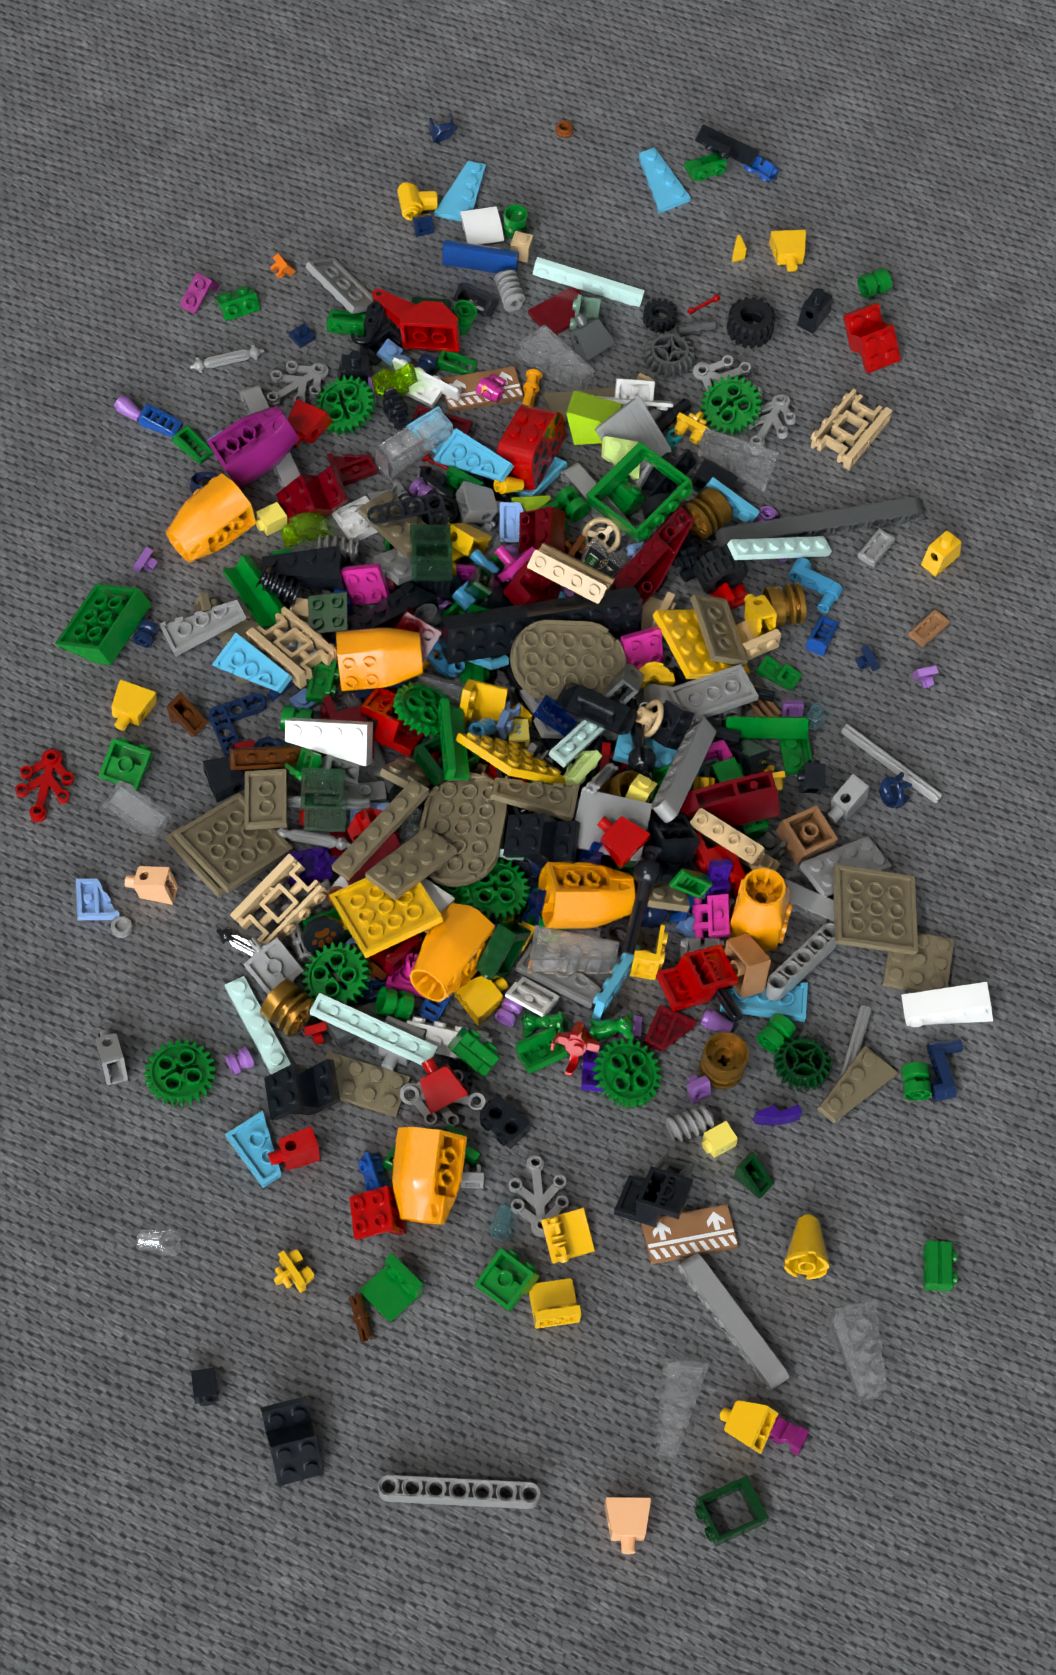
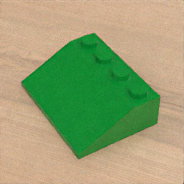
M95 584L55 644L94 663L112 665L145 616L151 603L140 588Z

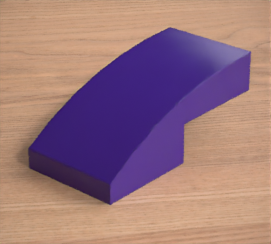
M730 859L710 861L707 875L713 885L706 892V901L707 896L729 894L731 884L728 878L733 865Z
M586 1050L583 1054L581 1090L602 1092L603 1090L602 1087H595L600 1082L593 1079L598 1074L592 1070V1068L597 1066L594 1060L599 1057L598 1052Z
M773 1105L755 1112L753 1121L759 1125L787 1124L800 1120L802 1110L799 1105L778 1112L776 1106Z

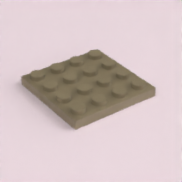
M240 793L174 832V838L227 894L279 862L288 853L293 851V847L274 828L245 830V798Z
M835 864L833 867L835 944L916 955L918 952L915 876Z

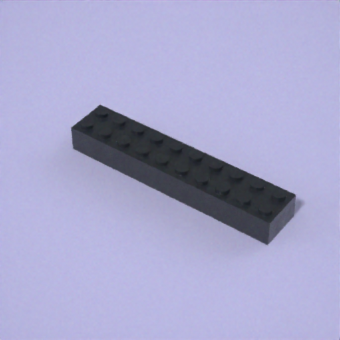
M635 587L606 591L598 604L578 595L441 617V652L448 664L509 655L517 635L530 624L541 620L594 622L606 627L613 637H620L641 631L643 599Z

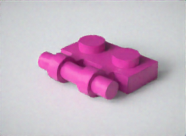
M729 894L707 896L708 904H702V898H694L692 914H694L695 919L693 924L695 938L703 940V932L709 931L710 938L731 937ZM704 913H708V922H703Z

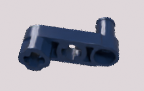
M960 1038L945 1042L939 1040L927 1043V1052L937 1079L936 1082H931V1097L934 1102L956 1097L955 1083L945 1055L963 1051Z

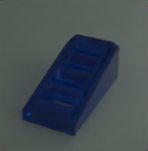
M545 695L533 716L565 737L577 723L548 695ZM564 723L568 724L567 728L563 726Z

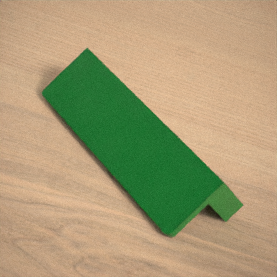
M242 555L236 567L224 568L222 572L259 626L263 629L271 628L277 624L275 614H281V608L284 606L276 598L275 593L269 594V587L265 591H262L263 584L255 587L261 572L249 555Z
M440 698L437 712L444 779L469 780L467 748L455 740L458 733L465 734L463 711L461 708H450L449 698Z
M727 716L725 728L740 731V739H808L809 718Z

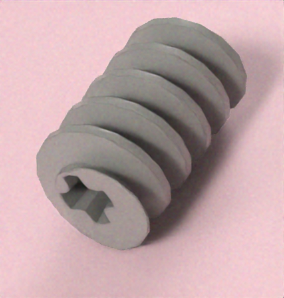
M505 270L495 275L494 280L504 309L506 311L519 310L525 301V295L523 294L516 271Z
M319 534L317 549L340 546L345 562L350 557V562L354 563L358 557L360 539L354 544L353 538H350L348 543H346L345 537H342L341 541L338 542L337 536H334L333 540L330 541L329 535H326L325 539L322 540V536Z
M703 1105L699 1106L698 1111L695 1108L691 1109L690 1114L685 1111L682 1113V1117L679 1114L674 1115V1120L671 1117L666 1118L667 1130L673 1141L677 1138L679 1142H683V1135L689 1140L691 1139V1132L698 1137L699 1129L705 1133L707 1126L711 1129L715 1127L713 1114L707 1105L706 1108Z

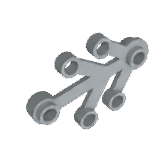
M725 355L721 361L710 365L705 362L696 364L693 368V375L697 380L703 382L706 392H709L707 386H712L710 379L720 383L721 376L724 380H727L728 375L731 376V379L736 375H748L751 371V366L748 362H742L738 368L718 374L714 372L724 367L730 368L733 366L732 356ZM728 359L731 362L726 364L724 361ZM746 366L748 370L744 371L741 368ZM705 369L706 372L700 373L699 370ZM753 385V386H757L758 392H760L761 398H762V389H761V387L758 386V385Z
M293 360L286 363V371L288 373L294 374L298 372L305 373L306 375H284L280 370H273L271 372L272 382L291 384L278 392H269L265 399L269 408L276 405L279 407L281 404L280 399L298 389L297 395L294 397V403L296 399L306 403L307 383L313 380V385L309 388L310 396L312 398L320 397L318 392H321V380L327 377L328 367L323 363L303 366L298 365Z
M776 395L771 402L759 406L762 409V412L757 413L759 416L763 412L769 410L771 412L760 416L759 419H753L755 426L761 424L763 426L759 433L753 436L749 442L752 452L760 453L765 450L764 439L772 425L776 429L778 438L784 439L788 436L787 427L782 425L778 417L780 412L783 413L787 425L796 423L795 413L789 410L791 402L787 395ZM749 424V430H751L755 426Z
M459 1069L453 1070L461 1074L460 1080L462 1081L464 1078L463 1072ZM420 1082L417 1084H405L400 1090L401 1100L405 1104L415 1105L424 1116V1121L427 1124L432 1125L436 1123L438 1118L436 1112L432 1113L435 1116L434 1121L430 1122L427 1120V1115L430 1112L422 1101L425 1100ZM414 1090L415 1096L409 1097L407 1091ZM473 1092L453 1103L468 1104L471 1109L480 1110L485 1105V1096L481 1092ZM475 1096L480 1097L481 1102L479 1104L473 1103L472 1099ZM447 1106L439 1110L445 1117L447 1124L453 1127L458 1125L459 1116L456 1113H452ZM450 1116H455L457 1122L451 1124L448 1119Z
M532 1155L527 1159L526 1168L528 1172L532 1173L534 1195L522 1186V1181L518 1178H513L509 1181V1190L512 1193H517L531 1204L536 1210V1216L524 1208V1202L521 1199H514L512 1201L511 1211L519 1214L531 1224V1231L535 1236L545 1238L543 1229L538 1227L541 1220L559 1215L561 1211L568 1208V1198L561 1195L556 1198L555 1206L545 1215L544 1207L559 1190L565 1188L566 1178L563 1175H556L553 1179V1184L543 1194L541 1172L544 1168V1160L538 1155ZM536 1160L539 1162V1165L534 1166L531 1162ZM562 1180L564 1183L562 1185H558L556 1181ZM513 1183H518L519 1187L513 1188L511 1185ZM563 1200L566 1202V1204L564 1206H560L558 1202ZM520 1204L521 1208L515 1209L514 1205Z

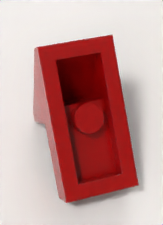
M726 582L710 596L727 599L731 610L745 605L744 598L748 593L743 584L730 588Z

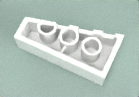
M290 718L285 720L286 742L359 765L368 766L372 764L373 722Z
M987 982L901 995L906 1026L920 1027L932 1024L993 1021Z

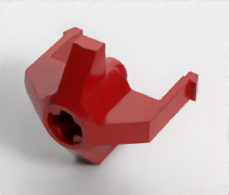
M370 807L356 813L347 829L352 842L355 841V837L360 836L383 810ZM395 831L394 833L399 838V832Z
M576 1021L571 1032L556 1033L551 1043V1051L554 1050L558 1043L565 1045L567 1052L570 1054L569 1064L565 1071V1075L569 1076L574 1074L580 1056L586 1050L599 1052L600 1043L585 1030V1023Z

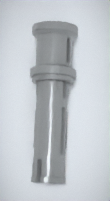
M291 904L282 906L281 912L283 913ZM299 923L295 931L290 934L292 939L291 948L295 950L296 961L300 966H304L305 964L312 963L309 957H315V955L308 952L301 940L302 929Z

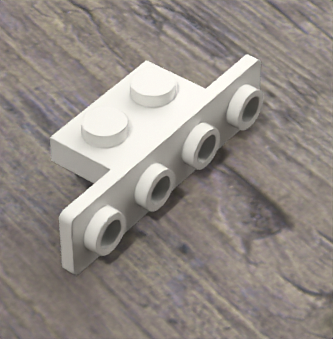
M394 357L392 360L394 369L408 376L399 388L401 393L432 409L442 394L456 401L460 400L459 389L454 384H447L438 376H431L422 368L411 366L404 359L399 360Z
M616 378L614 397L597 396L621 403L622 407H624L638 394L647 409H649V406H657L656 409L668 410V407L673 408L671 401L653 400L655 381Z
M413 1016V1019L409 1018L407 1020V1023L427 1029L425 1041L438 1047L436 1054L460 1059L449 1050L448 1044L456 1037L463 1026L456 1025L455 1028L446 1027L447 1023L434 1021V1024L425 1022L426 1018ZM476 1030L481 1035L479 1038L481 1041L492 1043L493 1037H490L488 1032Z

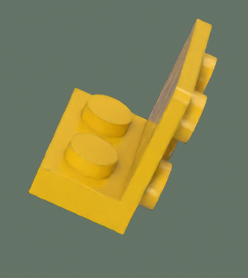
M468 679L462 690L460 708L463 711L464 727L468 720H480L482 718H492L495 725H497L502 710H505L508 689Z
M661 924L655 954L647 950H635L630 976L655 980L657 972L662 970L668 933L664 932L665 925Z
M571 1278L535 1283L529 1291L535 1329L580 1322L581 1309L580 1305H577L573 1280Z

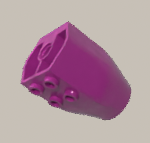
M276 405L238 420L208 440L207 443L232 481L242 491L278 466L299 440V436L281 409Z

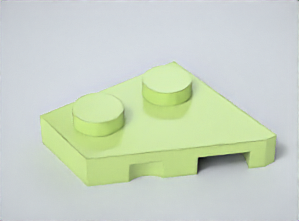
M605 436L602 440L601 457L615 466L638 442ZM640 464L629 474L632 480L639 479Z
M598 750L582 751L574 758V764H568L567 771L563 775L566 778V786H572V784L581 785L585 781V776L596 768L597 762L602 757Z

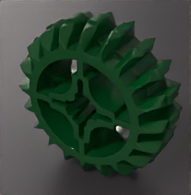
M799 1034L795 1040L790 1036L787 1042L784 1041V1047H780L779 1053L774 1055L773 1058L774 1062H776L773 1066L774 1070H778L776 1076L783 1077L781 1080L782 1084L788 1081L789 1089L796 1085L797 1092L801 1090V1087H804V1090L807 1092L810 1086L814 1090L817 1089L818 1084L822 1086L825 1079L829 1078V1072L832 1069L830 1064L832 1058L828 1056L829 1049H823V1042L817 1044L816 1037L812 1041L808 1040V1034L804 1039H801ZM787 1055L791 1058L790 1061L793 1063L792 1069H790L786 1063ZM814 1057L819 1062V1070L815 1068V1064L812 1062Z

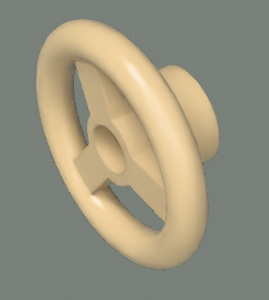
M597 517L590 520L582 532V535L585 537L583 542L590 546L588 536L595 538L601 546V550L598 551L604 556L613 553L621 542L620 529L609 518ZM598 523H605L609 525L607 528L601 526L598 527L595 531L590 530V528L593 525ZM614 530L615 541L610 548H607L606 541H608L610 533ZM598 534H605V538L600 539L598 537Z
M658 699L650 701L645 707H640L637 711L638 717L636 722L642 725L644 738L653 736L662 722L664 706ZM657 705L658 711L653 713L652 708Z

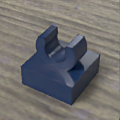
M430 213L412 217L416 237L434 233L432 215Z
M305 323L289 332V337L300 348L316 339L315 334Z
M866 645L861 648L863 656L855 659L860 670L870 666L872 671L878 670L880 668L869 646Z

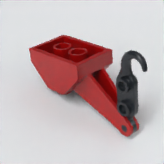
M375 289L372 292L373 302L368 306L364 320L366 337L357 339L354 333L351 334V339L355 344H368L372 341L374 334L381 328L385 313L400 328L403 348L459 352L461 346L458 318L442 302L422 301L416 305L382 289Z

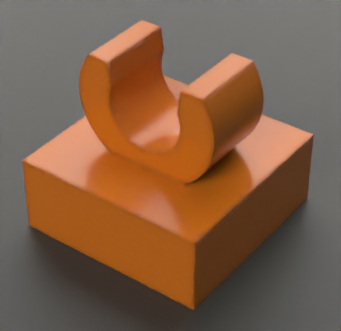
M279 253L273 257L276 263L270 269L273 272L279 269L278 273L275 274L276 277L283 278L285 273L292 276L296 272L288 260Z

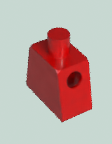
M296 399L287 419L299 436V440L293 447L297 448L302 440L312 444L318 439L332 422L326 411Z
M604 816L597 824L605 832L600 840L601 845L621 869L650 837V833L622 816L615 823Z
M433 1057L421 1063L427 1074L421 1077L419 1082L430 1114L468 1095L467 1087L448 1064L439 1068Z
M312 1126L280 1138L278 1140L279 1149L267 1153L271 1166L283 1162L286 1170L320 1161L319 1145Z

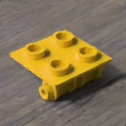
M584 1208L541 1220L552 1264L556 1262L564 1263L569 1261L570 1258L595 1251Z

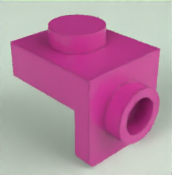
M721 740L711 743L703 761L717 757L719 762L733 756L725 741Z

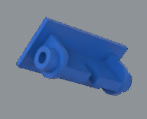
M760 155L757 156L752 167L744 165L747 171L759 174V178L763 181L777 180L774 177L779 172L777 166L768 160H765L764 164L761 165L764 158Z
M367 1151L359 1160V1170L364 1175L366 1191L389 1186L386 1175L378 1176V1174L384 1172L380 1156H377L376 1153L370 1154Z

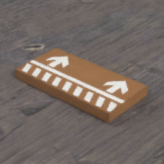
M515 366L441 378L447 384H454L459 389L461 397L459 401H456L444 395L449 413L521 401L524 398ZM491 374H495L507 381L505 386L501 387L504 389V394L498 403L476 394V388L483 377L488 378Z
M728 1204L683 1212L679 1219L661 1216L657 1228L641 1223L650 1264L688 1258L696 1253L704 1255L738 1248Z

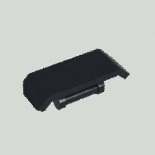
M573 682L564 686L556 700V703L564 711L618 735L628 734L638 717L637 710Z

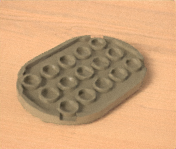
M541 620L530 624L517 635L511 648L510 662L514 677L523 690L539 700L556 702L564 686L571 682L603 695L612 678L626 666V656L620 641L615 639L608 632L609 630L600 624L588 621Z
M469 773V780H448L439 787L436 786L426 799L419 832L428 827L457 848L455 856L427 876L438 884L460 887L475 883L484 878L494 868L499 859L507 821L508 805L490 799L494 780L487 776Z

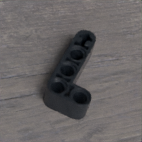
M437 493L373 506L366 514L368 522L373 525L427 514L430 528L435 532L443 531L448 525L444 500ZM435 497L439 500L438 508L430 507V498ZM411 502H417L420 505L419 512L414 513L410 510L409 505ZM392 506L400 508L401 513L399 516L394 517L390 514ZM386 507L388 519H385V515L380 516L378 521L370 517L373 514V510H376L377 513L384 512L383 508ZM435 517L443 519V527L437 528L434 526L433 520Z

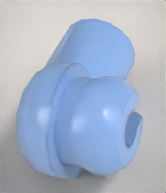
M644 542L629 544L626 547L627 556L631 557Z

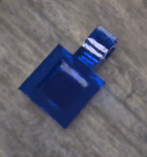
M594 841L590 846L589 852L582 851L576 857L575 862H588L600 865L603 852H599V849L603 846V843Z
M532 886V891H529L527 897L530 909L522 916L524 923H528V918L533 915V924H539L540 911L543 910L547 890Z

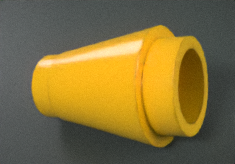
M507 476L503 482L494 480V490L500 494L522 491L524 488V481L522 479Z

